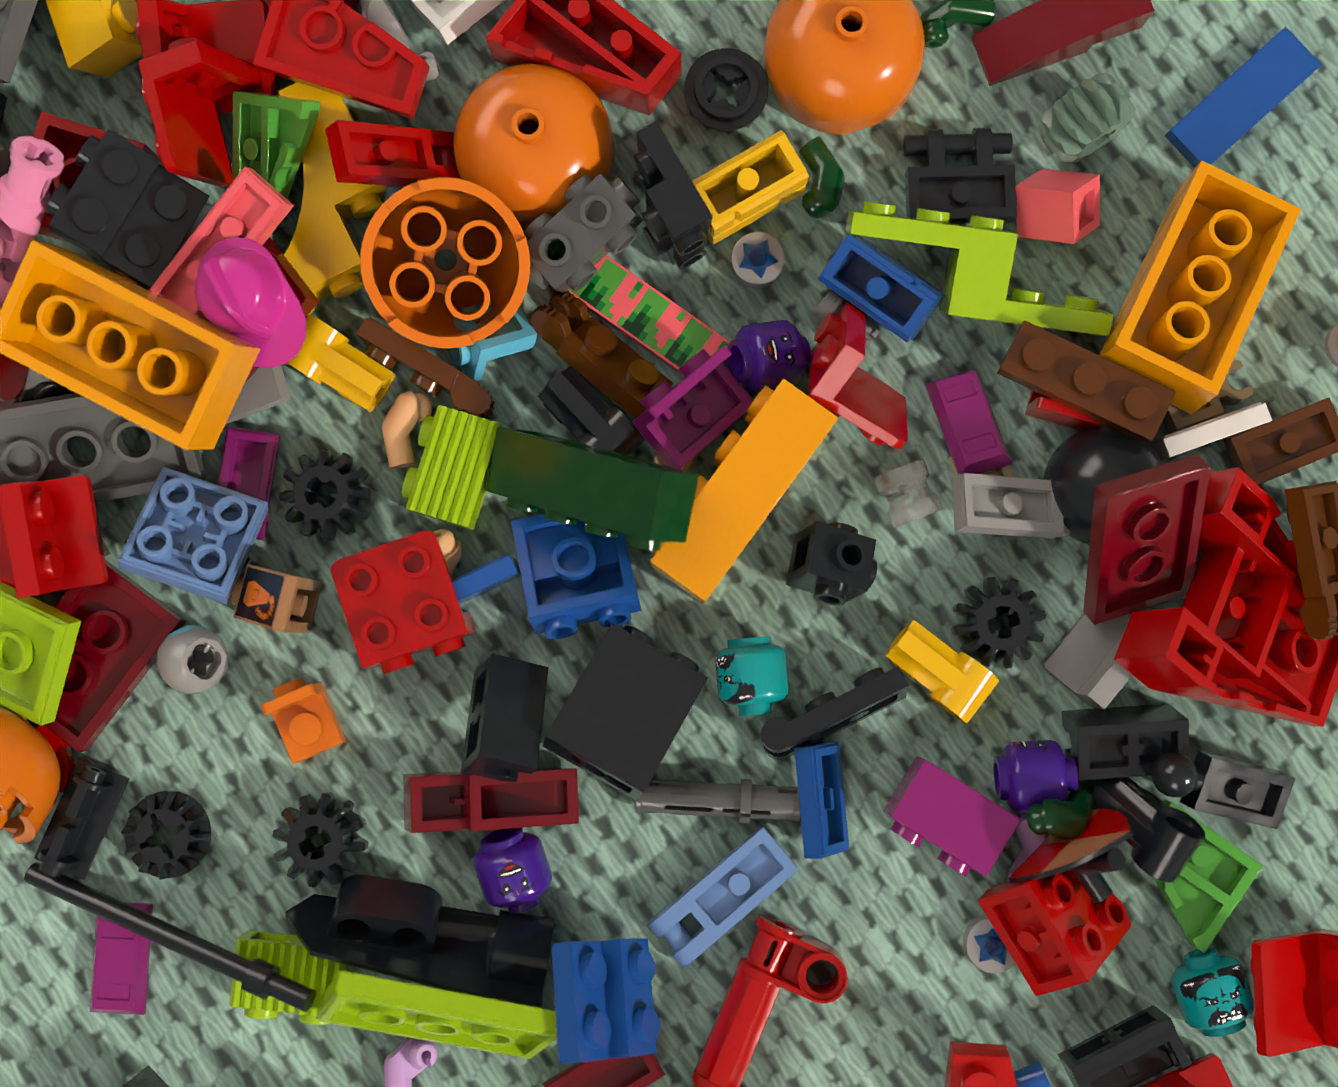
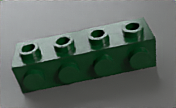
M497 427L486 491L507 497L506 506L509 508L528 512H538L539 508L546 509L544 518L564 524H577L578 520L586 522V532L606 537H618L620 532L628 535L626 544L630 546L659 551L661 550L662 542L686 543L699 474L538 431Z

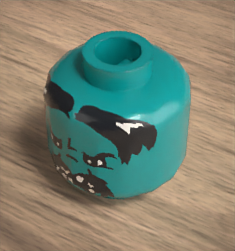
M770 636L727 640L728 648L719 651L715 658L719 699L727 705H738L739 716L772 713L771 703L783 700L789 692L786 653L781 646L771 644Z
M1208 948L1205 953L1194 950L1185 954L1184 960L1186 964L1178 967L1171 976V983L1185 1023L1190 1027L1200 1029L1202 1034L1207 1037L1226 1036L1245 1028L1247 1025L1245 1019L1251 1016L1255 1007L1244 968L1239 960L1229 956H1219L1215 948Z

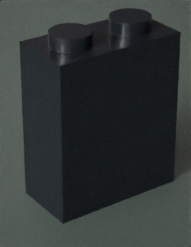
M612 623L545 736L543 747L638 801L648 787L708 678L698 672L699 666L690 658L676 652H672L669 656L651 645L652 639L641 630L629 625H625L622 629Z

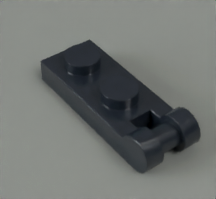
M898 666L884 673L881 667L866 672L853 682L854 689L838 697L835 696L834 692H829L815 698L805 706L807 713L789 722L779 717L769 719L761 728V739L765 752L773 759H786L795 754V747L816 744L903 700L907 696L908 684Z

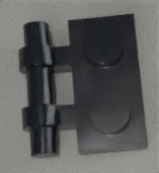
M973 128L971 134H944L943 129H926L924 135H905L903 140L904 157L924 156L926 167H908L905 172L906 217L916 219L917 209L921 208L949 212V223L970 224L971 215L1002 219L1004 223H1012L1017 218L1015 164L993 165V155L1011 154L1013 145L1012 133H992L991 128ZM971 155L973 165L945 166V156Z

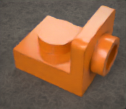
M303 677L292 680L272 689L275 699L261 705L264 715L272 714L292 764L299 763L347 742L322 682L306 685Z

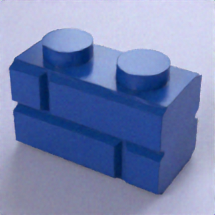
M848 234L818 278L820 282L905 342L916 338L946 295L885 251H877L875 244L860 235Z

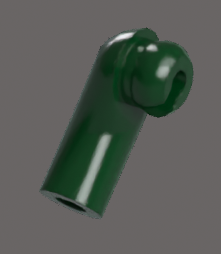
M942 0L923 12L920 18L924 30L925 47H941L949 39L947 29L957 23L989 26L995 16V2L993 0Z
M816 137L799 150L800 155L814 175L811 185L812 190L802 196V206L811 217L821 218L827 211L833 212L839 205L845 177L842 168L823 139Z
M1077 789V791H1071L1068 794L1067 801L1053 798L1045 799L1042 804H1032L1026 814L1028 826L1037 835L1049 832L1052 836L1059 839H1074L1080 836L1087 827L1095 805L1094 798L1089 792Z

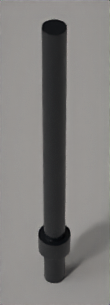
M33 863L25 873L24 881L239 981L242 983V990L264 1000L271 996L303 1012H307L315 1000L316 990L281 975L280 967L261 958H257L254 961L248 960L66 875L61 874L60 877L47 875L39 870L40 863Z

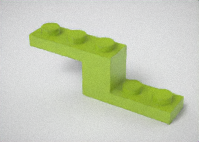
M869 201L863 202L862 211H848L845 231L849 234L950 248L943 293L946 295L940 304V310L948 315L1022 324L1025 320L1038 327L1110 336L1114 314L1097 309L1098 299L1066 295L1064 304L1045 302V292L1023 288H1013L1012 296L1007 297L1018 234L1002 230L1004 224L1002 219L971 215L970 226L949 223V212L921 208L917 209L916 219L895 216L896 205Z

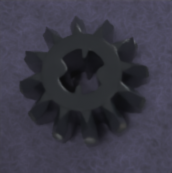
M328 449L319 450L317 465L309 456L305 454L299 456L298 461L303 473L299 475L287 470L283 475L287 481L295 485L294 490L280 492L279 500L286 503H296L284 515L285 519L290 523L302 521L300 533L306 537H312L319 529L322 540L328 542L334 541L337 526L345 535L351 536L354 534L355 526L349 517L354 515L360 519L367 520L370 516L366 509L357 506L358 500L374 498V491L372 489L356 487L369 476L367 470L363 467L351 470L353 457L346 453H342L334 461L332 452ZM323 484L337 488V494H330V496L336 498L330 506L316 501L317 496H323V494L318 492Z
M995 577L985 578L983 592L974 585L968 586L964 590L967 599L973 606L961 603L954 604L952 611L957 615L967 617L966 624L952 626V634L964 635L969 633L971 637L962 644L960 651L969 655L980 648L978 662L984 667H989L996 656L1001 668H1012L1014 661L1013 653L1022 660H1029L1033 655L1025 640L1042 642L1044 639V634L1041 631L1031 628V622L1044 620L1046 618L1045 611L1036 610L1029 612L1027 607L1035 601L1037 595L1034 591L1030 590L1017 597L1019 582L1014 578L1007 579L1001 589ZM996 608L1000 609L998 612L999 616L1007 615L1009 620V626L1001 628L1000 638L997 637L999 630H989L988 619L996 617Z
M323 793L318 804L310 794L299 798V810L288 807L282 811L281 816L289 827L275 829L272 836L278 841L287 842V847L277 851L274 854V859L276 861H283L291 857L294 863L288 869L287 876L289 878L295 879L306 870L308 887L318 886L323 875L331 885H335L343 879L342 869L349 872H354L358 869L360 862L352 852L366 850L369 842L364 838L353 837V832L362 829L367 823L365 818H357L352 822L348 821L346 817L354 807L352 801L347 800L334 810V793ZM327 831L331 842L324 846V852H322L323 845L314 848L310 837L316 833L320 834Z

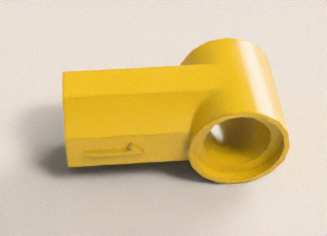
M308 314L306 317V338L300 352L287 364L319 385L324 382L352 403L371 413L390 390L396 375L348 344L350 340L312 314Z
M914 619L910 620L901 630L884 654V657L896 667L898 666L899 670L929 691L927 695L935 703L966 725L1000 681L978 661L961 651L958 654Z

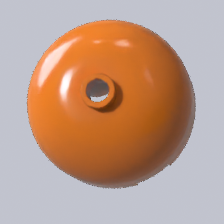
M780 0L771 15L767 27L763 53L764 68L769 84L778 98L777 102L791 117L801 124L829 134H853L854 131L872 127L884 120L887 121L907 101L920 74L925 51L922 21L912 0ZM852 23L859 26V30L849 32V24Z
M529 63L511 66L492 74L482 81L468 96L456 121L453 147L456 166L461 179L475 183L495 194L512 211L523 231L540 215L548 212L554 217L568 204L564 194L579 178L589 175L593 180L599 174H602L609 181L611 179L615 150L608 114L600 99L587 84L574 75L558 68L544 64Z
M440 177L412 183L394 193L379 207L364 234L360 254V267L363 284L370 300L391 328L419 344L436 348H459L473 345L475 342L492 335L514 316L522 303L528 287L530 254L527 239L517 218L495 194L472 182ZM442 249H449L456 255V263L450 269H442L436 264L435 256ZM491 301V310L485 315H483L487 311L489 303ZM479 304L477 308L471 311L460 310L466 307ZM454 316L468 321L477 319L474 321L475 324H483L471 331H462L453 325Z
M2 706L0 707V831L4 829L14 833L12 839L18 844H23L33 840L53 809L60 792L61 770L57 756L45 737L29 724L25 717ZM21 801L25 805L22 813L8 819Z

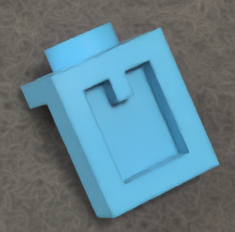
M491 301L489 303L487 311L483 315H485L491 310ZM479 304L466 307L460 310L471 311L477 308ZM519 307L509 322L505 323L492 335L475 342L473 345L447 348L452 362L456 366H460L466 376L479 381L483 378L487 361L533 348L537 332L530 325L531 323ZM455 316L453 319V325L462 331H471L483 323L475 324L474 321L477 319L468 321L461 320Z

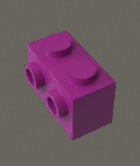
M919 756L915 757L883 812L895 820L890 830L917 847L920 846L924 838L938 846L942 851L937 859L965 877L971 868L987 877L1021 820Z

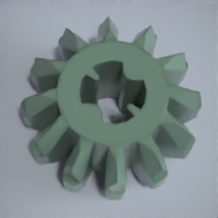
M1106 73L1096 74L1091 79H1084L1074 89H1069L1067 94L1055 101L1052 108L1044 112L1038 130L1044 137L1043 142L1052 154L1055 153L1062 163H1075L1083 157H1089L1109 140L1118 136V132L1129 125L1136 110L1129 99L1131 97L1122 83L1118 84L1112 75H1107Z

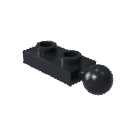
M1199 750L1194 762L1181 753H1166L1155 761L1151 770L1152 782L1159 792L1168 797H1181L1180 803L1193 810L1274 829L1278 828L1296 779L1279 770Z

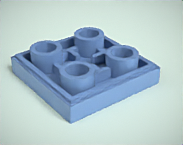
M163 467L117 561L119 569L227 605L268 513V502Z

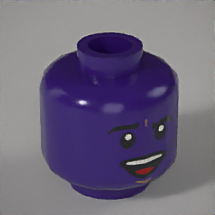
M787 320L742 326L736 334L735 340H732L728 346L732 353L727 358L729 371L751 393H760L765 386L775 391L783 378L796 386L803 378L805 368L809 366L811 361V349L808 340L801 336L796 326Z
M1056 741L1010 742L1005 746L1002 756L994 757L993 774L996 796L998 800H1006L1007 805L1014 812L1027 813L1028 808L1032 804H1042L1045 799L1054 798L1067 801L1068 791H1077L1078 771L1076 761L1073 757L1065 758L1061 746Z
M523 828L499 829L486 835L480 842L482 847L476 851L473 858V867L483 897L487 903L493 907L508 908L510 913H522L537 906L540 903L539 896L549 888L552 881V873L539 837L533 833L524 832Z

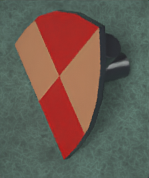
M1106 808L1093 809L1087 827L1080 836L1071 840H1064L1050 834L1008 879L1011 883L1049 877L1071 869L1093 903L1102 902L1112 894V889L1101 873L1120 871L1124 868L1125 856L1120 849L1114 847L1133 836L1131 823L1119 811Z

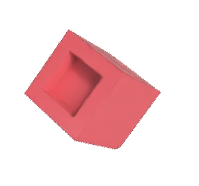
M1041 169L1015 186L1017 205L1016 228L1019 237L1075 244L1100 226V174Z

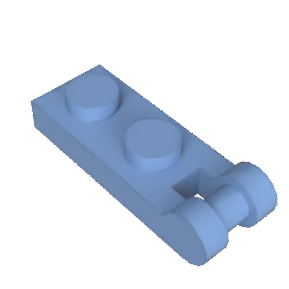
M761 825L671 904L657 913L647 923V927L657 938L661 936L665 938L674 949L671 955L684 968L794 875L799 868L764 826ZM690 912L703 926L692 935L679 922Z

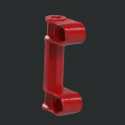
M759 914L755 921L759 928L747 957H741L737 964V969L697 1066L692 1073L691 1078L695 1082L693 1087H741L781 987L821 1004L833 1002L841 997L846 989L848 976L843 958L838 950L803 934L789 924L770 916ZM775 941L769 958L765 960L772 942ZM819 960L829 961L837 968L832 981L823 985L814 984L806 977L809 966Z

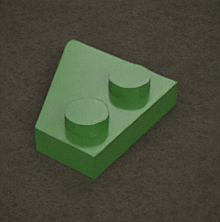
M233 91V180L244 166L253 168L288 199L320 111V101L252 91Z
M1165 800L1162 806L1179 809L1195 819L1205 831V838L1174 882H1164L1156 878L1154 880L1189 944L1205 953L1263 865L1175 803Z

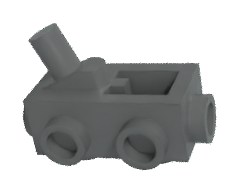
M599 174L593 180L589 175L579 178L565 192L564 198L568 201V204L554 217L548 212L540 215L526 228L524 235L529 239L527 241L530 254L529 277L541 289L545 290L549 285H552L555 290L564 293L570 288L573 292L580 290L595 277L598 272L595 265L610 251L613 255L622 252L636 239L638 232L635 228L643 219L635 211L634 207L640 200L619 176L613 182H610L602 174ZM561 240L565 244L566 251L561 259L554 261L549 257L548 251Z

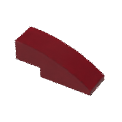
M1040 0L979 31L971 39L988 84L992 86L1086 53L1094 44L1140 29L1152 15L1154 8L1151 0Z
M538 768L533 774L518 772L517 782H504L477 775L467 776L460 774L461 771L403 774L404 829L410 833L463 829L484 831L579 823L577 768Z

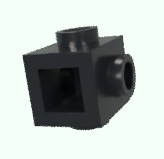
M820 521L812 523L795 535L786 585L813 593V598L820 603L835 606L844 605L847 601L867 592L875 580L877 561L873 557L876 539L858 534L857 528L849 524L837 522L826 524Z

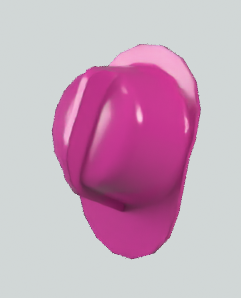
M231 237L217 242L204 254L197 270L195 298L198 308L206 319L214 325L260 348L253 364L254 367L274 368L287 364L300 352L306 338V317L298 298L281 272L276 260L266 247L252 239Z

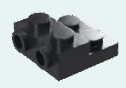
M655 121L637 132L638 153L633 155L639 169L634 174L646 196V211L642 213V216L647 226L643 227V232L656 255L660 256L666 252L673 265L676 264L681 270L691 266L705 256L706 251L704 247L710 245L713 216L658 123Z
M108 129L102 140L90 135L81 148L74 164L83 170L72 188L62 182L50 198L45 208V212L53 216L49 223V228L54 234L150 289L172 261L210 196L179 176L168 172L166 168L160 165V160Z

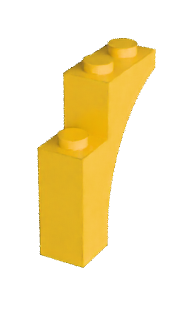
M296 82L278 91L280 96L320 101V111L302 158L304 180L302 207L296 230L284 256L319 301L330 295H333L334 298H342L358 291L363 286L360 267L361 251L345 219L351 216L360 219L374 214L383 204L382 201L385 200L387 186L340 183L336 181L325 128L336 120L353 122L355 120L342 96Z

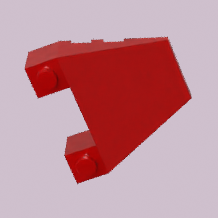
M1239 467L1210 472L1198 544L1203 553L1182 607L1132 612L1114 660L1152 690L1313 727H1324L1338 686V635L1335 634L1333 638L1319 641L1308 637L1309 634L1305 632L1300 608L1306 598H1304L1301 579L1297 572L1294 540H1288L1275 518L1281 515V511L1273 498Z

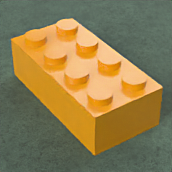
M1201 161L1177 188L1115 319L1110 336H1107L1099 356L1176 391L1171 405L1192 415L1218 395L1301 208L1209 163Z
M34 240L29 245L0 310L1 354L185 450L214 449L260 351V348L67 248Z
M784 378L775 391L765 386L746 412L748 414L744 421L749 426L742 436L733 430L714 455L715 460L712 464L718 469L708 481L703 476H699L686 543L662 542L661 550H649L654 554L650 560L651 567L702 604L705 603L838 420L837 416Z

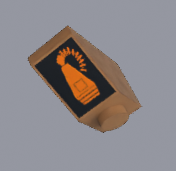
M247 564L245 574H240L231 594V603L236 605L233 617L283 633H310L323 582Z

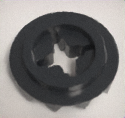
M732 48L715 49L699 57L690 67L685 78L684 97L690 116L695 117L702 123L707 131L715 129L724 131L729 135L734 130L743 127L749 128L754 120L764 112L768 98V81L761 65L749 54ZM714 75L719 82L722 81L727 87L733 84H740V87L735 91L737 108H735L733 103L729 104L725 98L719 101H712V98L717 94Z
M160 791L146 796L129 810L130 815L126 826L120 832L125 837L126 851L124 855L131 858L138 866V872L148 873L158 877L159 880L182 876L192 871L204 859L211 842V825L206 811L194 798L178 791ZM159 820H161L165 827L173 825L177 827L182 824L185 826V829L179 831L178 835L171 839L173 846L171 850H169L165 843L150 846L147 841L153 839V835L159 832L157 824Z

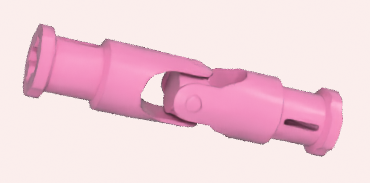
M31 136L18 137L12 141L10 147L12 163L8 174L0 177V310L32 240L35 241L46 214L45 208L51 198L48 189L52 178L60 175L64 167L63 154L54 145Z

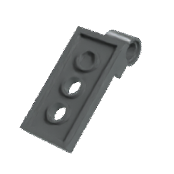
M78 393L20 403L19 398L0 401V485L88 475L91 478L96 503L150 493L163 467L204 480L206 477L199 450H185ZM130 426L142 428L151 439V447L145 451L129 449L122 441V430ZM74 436L87 438L95 446L96 457L90 461L77 460L69 453L67 440Z

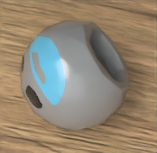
M187 625L170 633L158 648L156 666L162 680L172 689L183 694H199L217 685L227 671L228 652L223 640L213 631L200 625Z

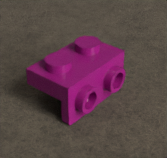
M726 345L711 356L703 348L679 368L684 378L673 388L665 380L640 401L646 410L633 420L632 424L669 467L681 469L742 416L754 401L724 365L723 361L732 354Z

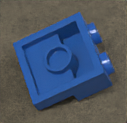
M545 513L511 521L528 617L535 634L545 633L549 639H564L577 633V625L599 620V624L602 627H610L612 623L621 626L631 620V613L642 611L625 534L619 532L618 537L592 534L585 531L586 522L578 520L577 524L554 522L545 519Z
M648 939L552 943L559 1064L657 1053L656 1039L660 1031V1020L653 1008L651 983L655 975L656 966L649 952Z

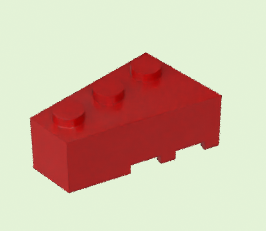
M515 0L485 37L495 62L509 67L535 63L558 68L582 80L598 98L646 115H650L682 75L681 52L614 0Z

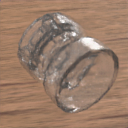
M924 459L908 463L873 478L879 494L885 496L890 508L887 516L892 529L943 510L938 495L931 492L928 487L927 478L929 472Z

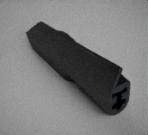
M361 874L348 876L340 885L337 897L313 894L286 911L285 917L311 956L452 992L537 1008L542 1006L543 987L549 964L554 928L553 918L523 913H510L505 910H500L499 915L445 907L442 906V897L438 891L430 886Z

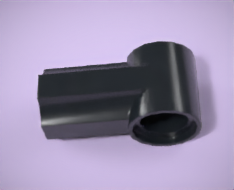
M572 366L559 372L537 395L547 410L575 437L574 441L629 456L645 441L644 437L629 419L614 405L609 407Z
M1129 777L1105 779L1092 792L1095 801L1093 809L1106 808L1119 811L1129 820L1133 836L1125 841L1133 847L1131 857L1144 872L1160 881L1174 882L1205 838V831L1195 819L1179 809L1162 806Z

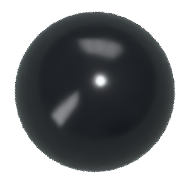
M1097 426L1079 431L1059 445L1048 461L1043 480H1051L1053 495L1059 510L1064 516V525L1070 531L1069 536L1090 545L1095 485L1161 466L1164 463L1150 443L1146 445L1109 426Z

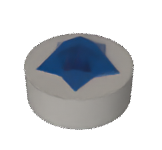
M764 232L748 233L741 237L734 245L731 255V269L735 278L741 284L750 288H764L774 283L782 272L784 251L778 240L770 234Z
M986 915L977 917L967 926L963 936V947L967 957L977 968L988 973H1001L1010 969L1015 964Z

